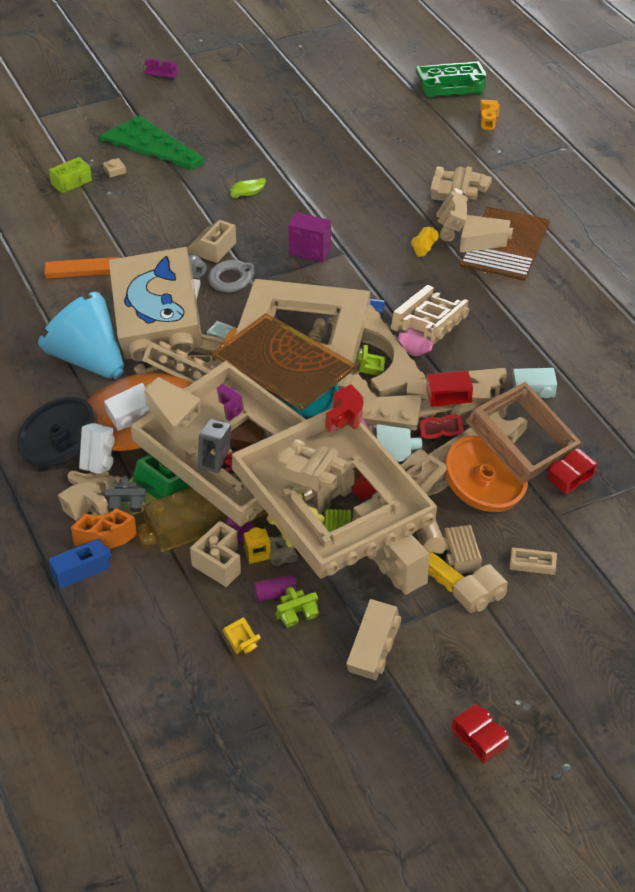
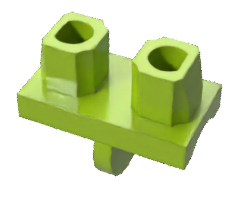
M292 586L287 587V595L280 597L282 604L277 605V612L274 613L276 619H281L286 628L298 624L299 620L296 613L303 611L306 620H311L319 614L316 604L318 596L316 592L304 596L303 590L295 592Z

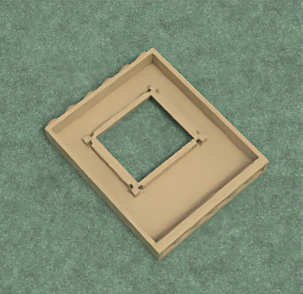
M255 279L232 344L265 320L272 323L277 309L336 315L328 345L308 344L352 368L336 381L338 390L348 386L370 309V291ZM234 366L236 369H238L239 371H241L243 374H245L247 377H249V378H250L251 380H253L254 382L262 383V382H260L259 380L255 379L254 377L250 376L249 374L245 373V372L242 371L241 369H239V368H237L236 366Z
M225 361L184 389V391L201 399V414L176 441L169 436L152 412L132 424L131 432L132 440L151 454L239 526H243L246 522L252 521L264 508L242 481L239 482L223 468H221L219 473L198 469L200 432L211 419L227 421L231 425V431L250 419L272 436L306 419ZM222 383L236 389L242 395L244 409L240 415L234 417L231 421L226 420L224 405L219 402L217 387Z
M333 408L232 454L233 471L320 579L335 574L347 565L355 564L359 559L367 555H373L377 550L390 546L405 536L412 535L416 530L424 526H430L435 521L437 512L435 503L362 422L355 429L348 424L344 428L330 433L325 428L326 413L333 410ZM295 439L303 441L305 447L314 450L321 446H326L330 450L332 448L337 449L338 457L347 461L346 471L356 467L387 502V505L329 532L298 495L312 487H306L278 476L277 460L287 447L291 448Z

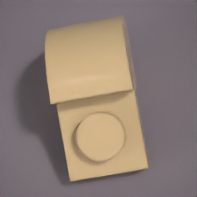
M84 482L75 484L58 494L63 511L74 520L79 519L84 513L89 511L95 515L108 513V502L102 496L99 485L95 483Z

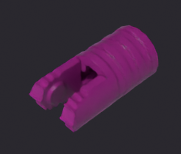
M283 576L254 582L257 602L287 595L286 588L290 586L296 592L297 578L294 576Z

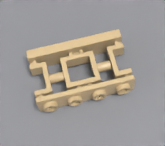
M427 285L394 311L391 329L397 332L401 328L405 331L409 327L424 332L423 338L431 337L430 342L435 344L447 332H450L455 325H458L462 319L467 317L469 313V308L467 307L468 300L464 299L462 302L457 300L453 303L439 298L440 293L436 292L433 294L434 287Z

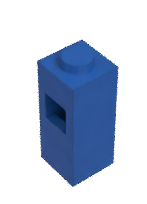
M96 539L48 560L51 574L61 589L110 569L109 559L112 556L108 546H103L101 541Z

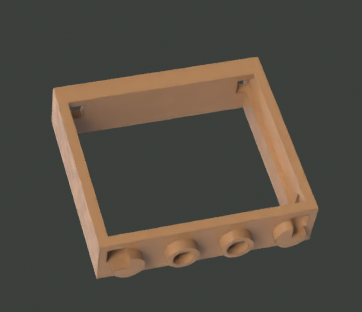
M526 381L477 407L466 421L521 484L546 471L553 462L563 459L569 451L576 450L581 444V441ZM516 401L523 406L561 448L560 451L534 466L489 417Z

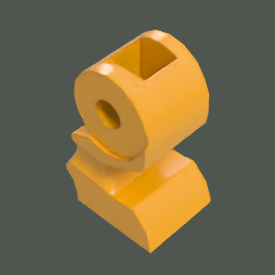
M481 100L480 126L485 130H493L496 127L500 104L495 100Z

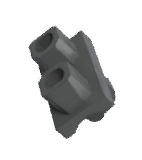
M123 476V483H114V489H105V499L108 502L109 512L115 508L121 510V502H130L131 512H141L143 502H146L145 488H136V483H128V476Z

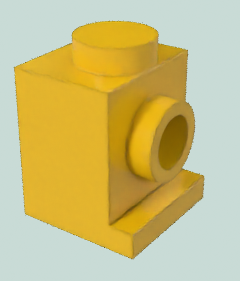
M255 527L249 532L244 533L243 548L249 564L270 559V539L266 528L260 529ZM263 548L262 552L253 554V549Z

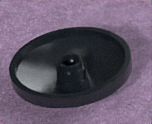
M64 397L50 401L34 411L23 423L17 436L18 450L28 463L35 466L47 467L63 463L80 452L82 426L91 423L97 424V415L92 406L82 398Z

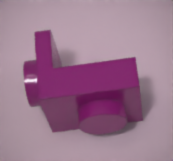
M222 383L217 387L219 402L224 405L226 420L231 421L234 417L240 415L244 409L242 395L236 389Z

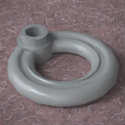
M239 260L222 261L210 270L208 275L209 284L213 289L220 292L231 293L239 291L251 282L255 274L254 266L251 263H244ZM226 270H237L241 276L237 281L230 283L222 282L219 279L220 274Z

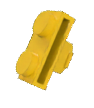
M424 227L419 235L411 240L412 247L418 257L425 256L430 251L434 242L438 240L439 235L437 230H434V227Z

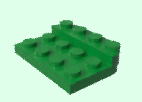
M480 62L416 66V74L421 82V91L426 93V97L433 98L436 95L483 94L486 88V72Z

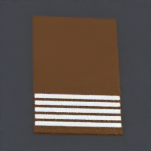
M487 206L483 217L510 220V228H513L512 239H508L506 247L466 252L460 267L526 281L549 226L550 219Z

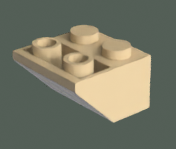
M218 220L204 229L187 247L188 253L218 263L236 244L235 225Z

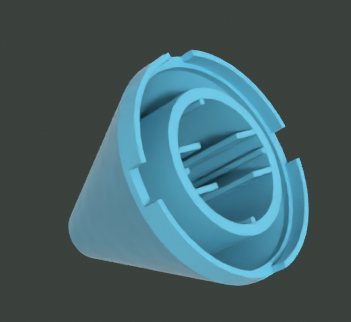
M90 292L91 298L85 300L82 296L50 321L45 328L49 333L45 338L42 335L39 337L38 345L49 355L108 379H117L124 372L122 370L124 363L106 301L98 292Z

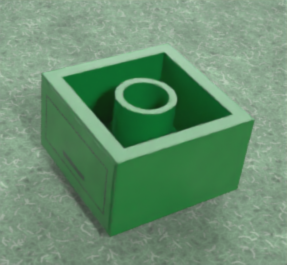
M151 454L137 460L132 481L141 488H145L146 492L162 504L193 490L192 487Z

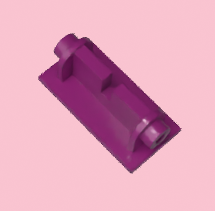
M149 58L145 60L147 68L144 74L175 78L179 71L177 63L174 61L163 60L162 65H160V60Z

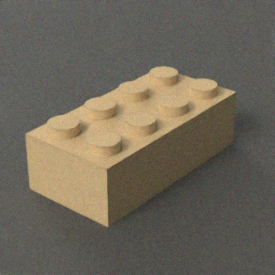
M374 497L354 507L352 521L384 505L377 497ZM413 535L405 536L394 544L385 546L377 550L373 555L368 556L378 564L383 574L388 575L393 585L405 595L428 583L430 553Z

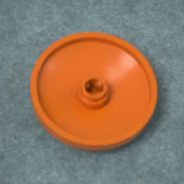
M478 435L459 439L451 446L445 457L444 464L447 470L444 474L450 488L461 500L476 509L487 512L507 511L516 506L526 493L528 481L521 484Z

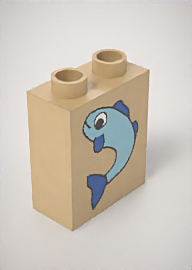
M187 247L109 260L117 335L125 360L132 359L143 362L142 359L150 342L159 344L160 341L171 345L170 349L174 351L180 349L186 353H190L196 347L203 346L193 273Z

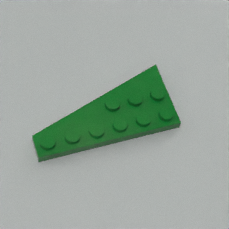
M141 116L134 117L99 135L102 142L110 141L117 147L123 145L128 147L130 151L148 157L152 155L157 156L158 160L173 161L174 165L189 170L204 164V157Z

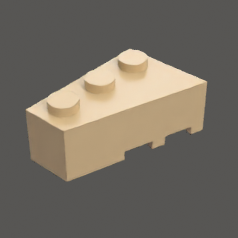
M370 599L346 664L350 673L373 680L377 679L379 673H383L386 656L392 648L393 640L401 624V616H399L396 606Z

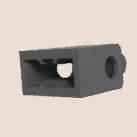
M211 419L200 432L198 469L215 473L220 472L230 448L231 425L227 421Z

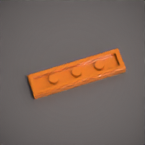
M120 257L45 262V279L110 275L109 260Z

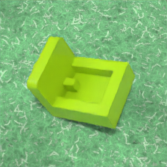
M364 345L362 352L358 351L356 363H359V372L377 376L384 373L385 357L368 354V345Z

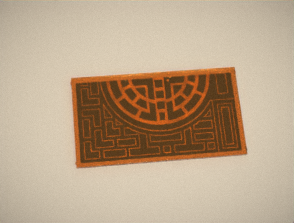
M267 313L212 352V356L221 362L227 361L251 380L301 411L358 368L357 364Z

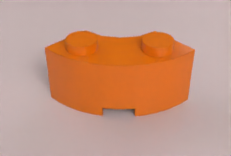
M118 508L104 515L84 513L71 527L73 543L77 547L99 539L103 546L107 545L109 549L126 544L137 535L135 517Z

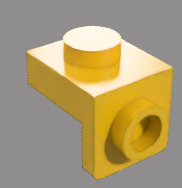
M244 617L222 630L236 655L243 651L245 654L253 651L258 647L256 644L261 639L259 634L254 635Z

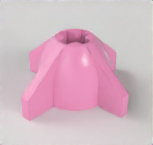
M409 327L405 333H399L398 341L408 354L412 356L426 354L432 350L434 345L430 342L431 337L423 338L424 332Z

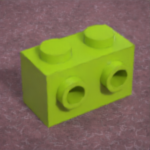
M80 157L49 169L51 184L62 194L92 181L90 166Z

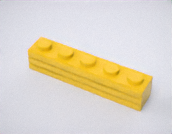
M428 551L430 553L428 575L433 576L438 583L443 584L448 591L453 592L454 585L464 576L433 552Z

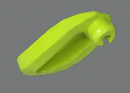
M259 178L236 182L230 188V195L234 199L239 198L240 195H255L264 188L266 179Z

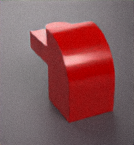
M352 384L333 393V410L326 413L325 428L330 433L342 429L348 424L355 429L362 421L363 397Z

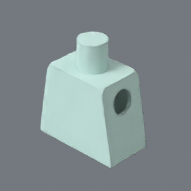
M386 425L372 426V434L397 462L407 460L411 455V451L422 449V439L411 438L410 429Z

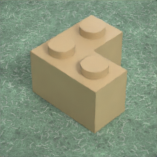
M219 521L190 547L192 566L225 587L241 574L240 555L235 553L238 550L237 531Z

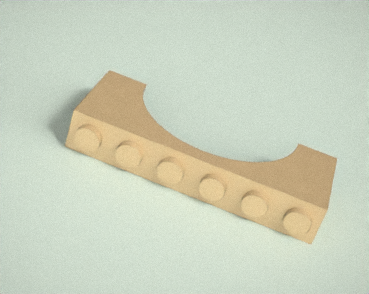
M370 305L361 342L378 347L392 361V364L384 373L371 379V392H374L376 397L406 396L408 378L426 380L425 375L422 371H419L415 361L408 356L406 349L400 345L396 335L391 333L388 324L383 322L379 312L375 311L372 305ZM336 316L329 317L330 335L333 329Z

